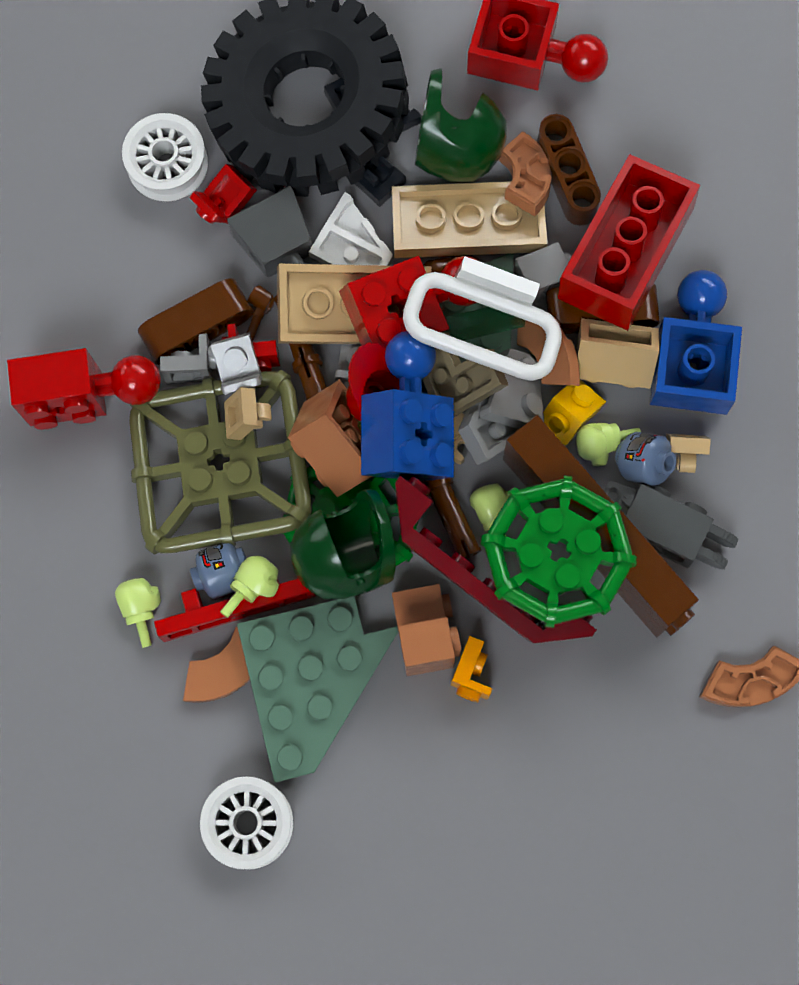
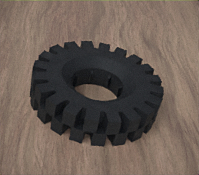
M262 0L258 2L262 15L255 19L246 9L232 20L237 34L233 36L223 30L213 45L218 58L207 57L203 75L208 85H201V100L207 112L204 114L215 140L228 162L232 161L234 167L247 180L251 182L256 177L261 188L274 193L279 192L281 185L286 186V188L291 186L295 196L308 197L309 187L317 185L320 194L324 195L339 191L337 180L345 176L351 185L364 178L366 171L364 165L370 161L378 167L379 158L382 156L386 158L390 154L387 142L388 140L395 143L398 142L404 128L401 115H408L409 95L406 88L408 83L400 51L393 34L388 35L386 24L375 12H372L367 17L364 4L356 0H345L343 5H340L339 0H315V2H310L309 0H288V5L283 7L279 6L277 0ZM320 67L329 70L332 75L337 74L344 80L345 85L340 86L343 96L340 104L335 111L330 113V116L316 124L305 126L289 125L281 117L277 119L270 112V107L274 106L272 94L280 81L284 80V77L298 69Z

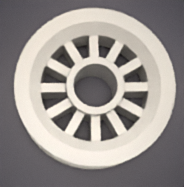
M171 113L150 115L137 122L124 139L122 147L124 166L132 184L144 196L163 202L176 201L192 194L202 184L208 170V155L199 130L186 118ZM164 154H173L172 158L167 161H158L159 157Z
M255 777L230 779L214 789L204 803L200 816L202 840L211 855L226 866L247 870L264 867L275 861L290 842L293 832V814L289 802L279 789L265 780ZM244 793V806L241 805L236 795ZM252 793L260 794L253 807H251ZM229 799L235 807L234 811L224 806ZM267 799L271 803V806L267 807L262 811H259L264 801ZM220 811L229 815V820H218ZM251 811L256 815L258 825L253 833L243 835L237 828V819L242 813ZM276 813L277 820L264 819L269 814ZM218 826H229V830L219 835ZM277 826L274 836L265 831L264 827ZM234 835L235 837L229 847H227L223 841ZM260 835L271 841L265 848L259 839ZM243 839L242 854L234 852ZM250 840L253 841L258 852L250 854Z

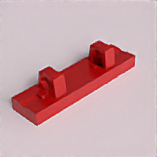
M297 578L280 583L273 597L258 596L253 603L243 599L227 618L220 611L230 599L203 607L200 594L195 588L181 592L185 608L184 613L154 621L158 637L165 643L314 598L316 595L303 586Z

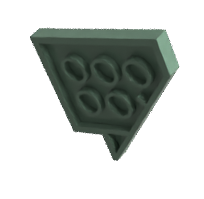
M355 596L237 624L274 783L311 774L316 771L398 633L396 626L364 634Z

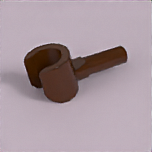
M257 285L252 290L248 298V303L256 308L246 332H250L252 342L264 315L269 313L275 304L273 295L260 285Z

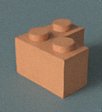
M340 379L303 402L288 436L295 453L307 460L315 470L319 482L323 486L329 487L336 497L371 477L361 476V431L357 427L359 421L355 419L348 409L346 402L347 388Z
M439 584L392 592L406 676L454 668L455 657L460 656L461 645L457 626L449 628L447 618L453 617L449 593L441 595Z

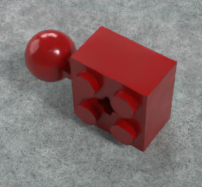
M483 0L468 50L467 74L538 91L546 61L561 64L569 78L577 82L586 83L596 80L603 74L608 64V51L603 41L592 34H579L567 42L553 39L559 3L547 0Z
M419 255L349 282L339 291L361 346L366 343H379L386 348L389 341L395 335L407 331L403 322L404 306L415 280L426 274ZM465 256L449 261L441 273L455 277ZM432 288L425 294L419 319L425 327L438 332H444L449 327L439 305L440 303L450 301L458 306H470L477 302L441 289ZM393 303L397 305L400 313L394 312L390 314L387 307Z
M86 348L7 360L11 404L30 427L34 426V428L41 430L55 428L58 426V422L72 420L77 424L94 422L96 417L106 415L105 396L116 395L121 401L131 405L145 404L156 396L161 385V376L157 366L150 359L140 355H131L121 359L114 366L112 372L108 373L101 372Z

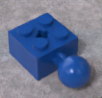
M697 270L688 274L681 281L677 292L678 303L681 309L688 315V320L664 317L659 327V355L652 380L650 405L727 415L736 400L742 327L711 323L712 317L717 315L725 306L727 288L722 278L716 273L709 270ZM692 362L696 363L697 370L693 369L689 364Z
M408 331L400 332L389 341L385 350L387 368L392 375L399 379V390L391 389L361 395V476L398 479L401 476L405 480H409L411 476H414L419 481L453 478L454 398L422 393V379L434 368L436 350L434 347L414 339Z

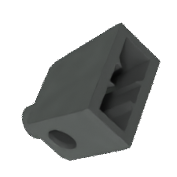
M291 186L227 219L233 238L267 277L277 274L279 263L305 264L303 259L309 257L312 241Z

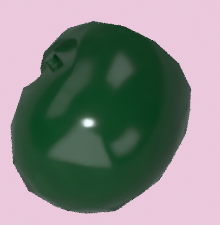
M442 68L431 70L420 125L415 165L428 174L450 182H474L489 173L500 159L507 140L506 119L495 102L483 92L469 119H458L452 116L443 108L441 103Z
M365 489L357 493L353 504L342 511H333L331 514H324L321 509L308 516L294 533L290 543L294 573L303 586L311 593L323 599H346L374 591L394 580L396 562L392 528L385 505L379 493L374 489ZM370 507L377 523L380 547L379 560L371 533Z

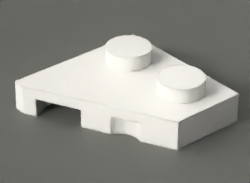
M344 192L309 250V257L322 264L391 266L394 261L393 254L384 241L378 238L371 223L367 218L363 217L355 206L353 198L346 192Z

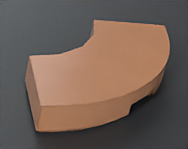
M522 131L504 147L499 162L509 169L512 176V181L505 189V200L535 217L548 199L551 187V170L548 158L542 147L536 140Z
M518 318L517 345L527 348L536 357L537 362H539L546 340V333L541 326ZM561 329L562 340L556 363L552 371L541 379V383L545 385L580 386L579 363L572 340L567 339Z
M235 627L230 642L219 654L206 660L189 662L183 697L184 702L203 703L219 700L233 694V692L250 681L237 627Z
M772 646L762 659L752 664L732 665L718 661L699 697L708 702L727 707L740 708L764 704L783 695L799 682V659L776 646Z

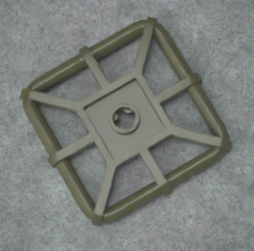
M283 370L278 372L263 371L261 372V384L255 386V388L269 386L257 403H267L272 408L281 396L287 441L284 443L258 448L256 429L252 430L242 440L227 439L226 424L221 422L218 396L224 395L221 390V379L214 380L213 377L204 378L202 383L158 391L156 396L145 404H130L132 409L130 411L129 424L134 461L131 479L133 483H136L141 533L146 543L145 548L153 554L177 553L222 543L236 546L238 541L296 530L305 521L311 512V495L306 460L295 453L288 439L299 414L296 391L293 383L290 381L291 375ZM206 398L209 425L181 429L152 408ZM145 418L177 440L179 463L150 467ZM218 454L230 457L229 462L223 464V470L217 471L214 465H210L211 460L215 459V456ZM289 457L296 506L290 504L263 485L260 462ZM181 477L183 499L157 530L152 482ZM259 496L287 516L234 526L231 500ZM219 503L221 529L172 537L194 507Z

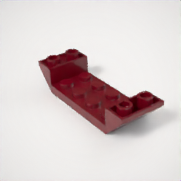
M401 476L397 479L395 490L403 544L533 644L592 637L597 629L589 624L593 619L591 615L554 625V628L545 627L543 621L536 625L539 619L517 606L513 607L504 599L499 600L494 594L496 587L492 579L486 577L481 582L471 574L475 566L457 552L452 557L448 556L439 549L443 543L441 539L425 527L420 532L413 528L433 502L427 497L431 490L414 476H411L408 481Z

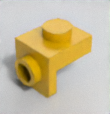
M580 379V386H566L552 398L543 412L544 423L562 444L567 445L572 441L579 429L601 410L606 401Z

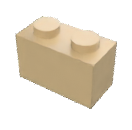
M581 318L575 349L579 363L580 379L591 383L604 382L619 384L628 388L641 387L651 389L659 355V328L631 325L627 331L607 321Z

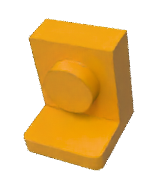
M469 636L451 686L458 688L456 695L478 703L480 697L489 699L492 688L470 680L472 674L480 677L488 654L481 652L484 641Z

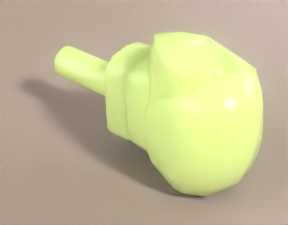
M616 423L585 424L577 432L576 445L578 455L585 460L591 461L593 466H604L608 462L609 453L617 450L618 445L621 443L620 441L634 432H641L640 428L620 431Z
M499 484L482 486L474 490L470 495V505L475 509L480 523L483 524L484 531L490 529L508 498V491H505Z
M262 556L247 557L241 563L233 578L234 581L230 584V588L235 594L222 608L220 613L228 618L243 599L253 603L258 596L273 597L279 588V583L277 582L279 570Z
M144 578L127 580L121 583L115 590L118 606L127 625L136 623L142 648L152 646L145 620L154 618L152 610L156 609L161 603L159 589L157 586H151Z

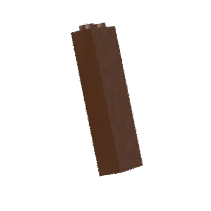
M538 415L506 440L503 461L526 487L563 479L564 475L572 476L574 482L614 503ZM559 497L539 502L545 509H557ZM571 499L569 510L589 521L597 515L596 512ZM620 511L632 553L637 556V564L635 567H631L617 593L656 638L664 631L672 636L695 615L691 608L699 599L625 514ZM605 524L602 528L596 530L601 538L602 551L615 552L607 525ZM599 564L597 567L605 579L612 568Z

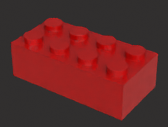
M629 154L560 277L558 299L628 331L694 210L700 185Z

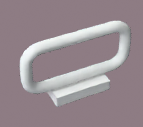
M466 256L455 277L444 273L431 272L417 278L410 288L404 306L403 322L406 330L414 339L431 347L524 380L534 381L542 379L552 371L562 340V331L557 320L548 312L532 306L538 293L539 283ZM432 288L441 289L541 326L546 333V340L539 362L532 365L526 364L425 327L420 322L419 313L426 292Z

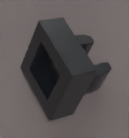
M382 156L379 158L378 167L371 162L364 166L366 170L364 178L356 182L355 185L381 207L392 196V186H403L406 183V176L388 159Z

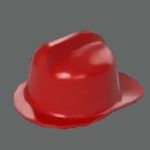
M366 343L360 346L352 355L348 367L349 386L346 393V402L350 413L360 422L361 395L391 389L399 390V379L391 374L385 362L386 348L379 343Z

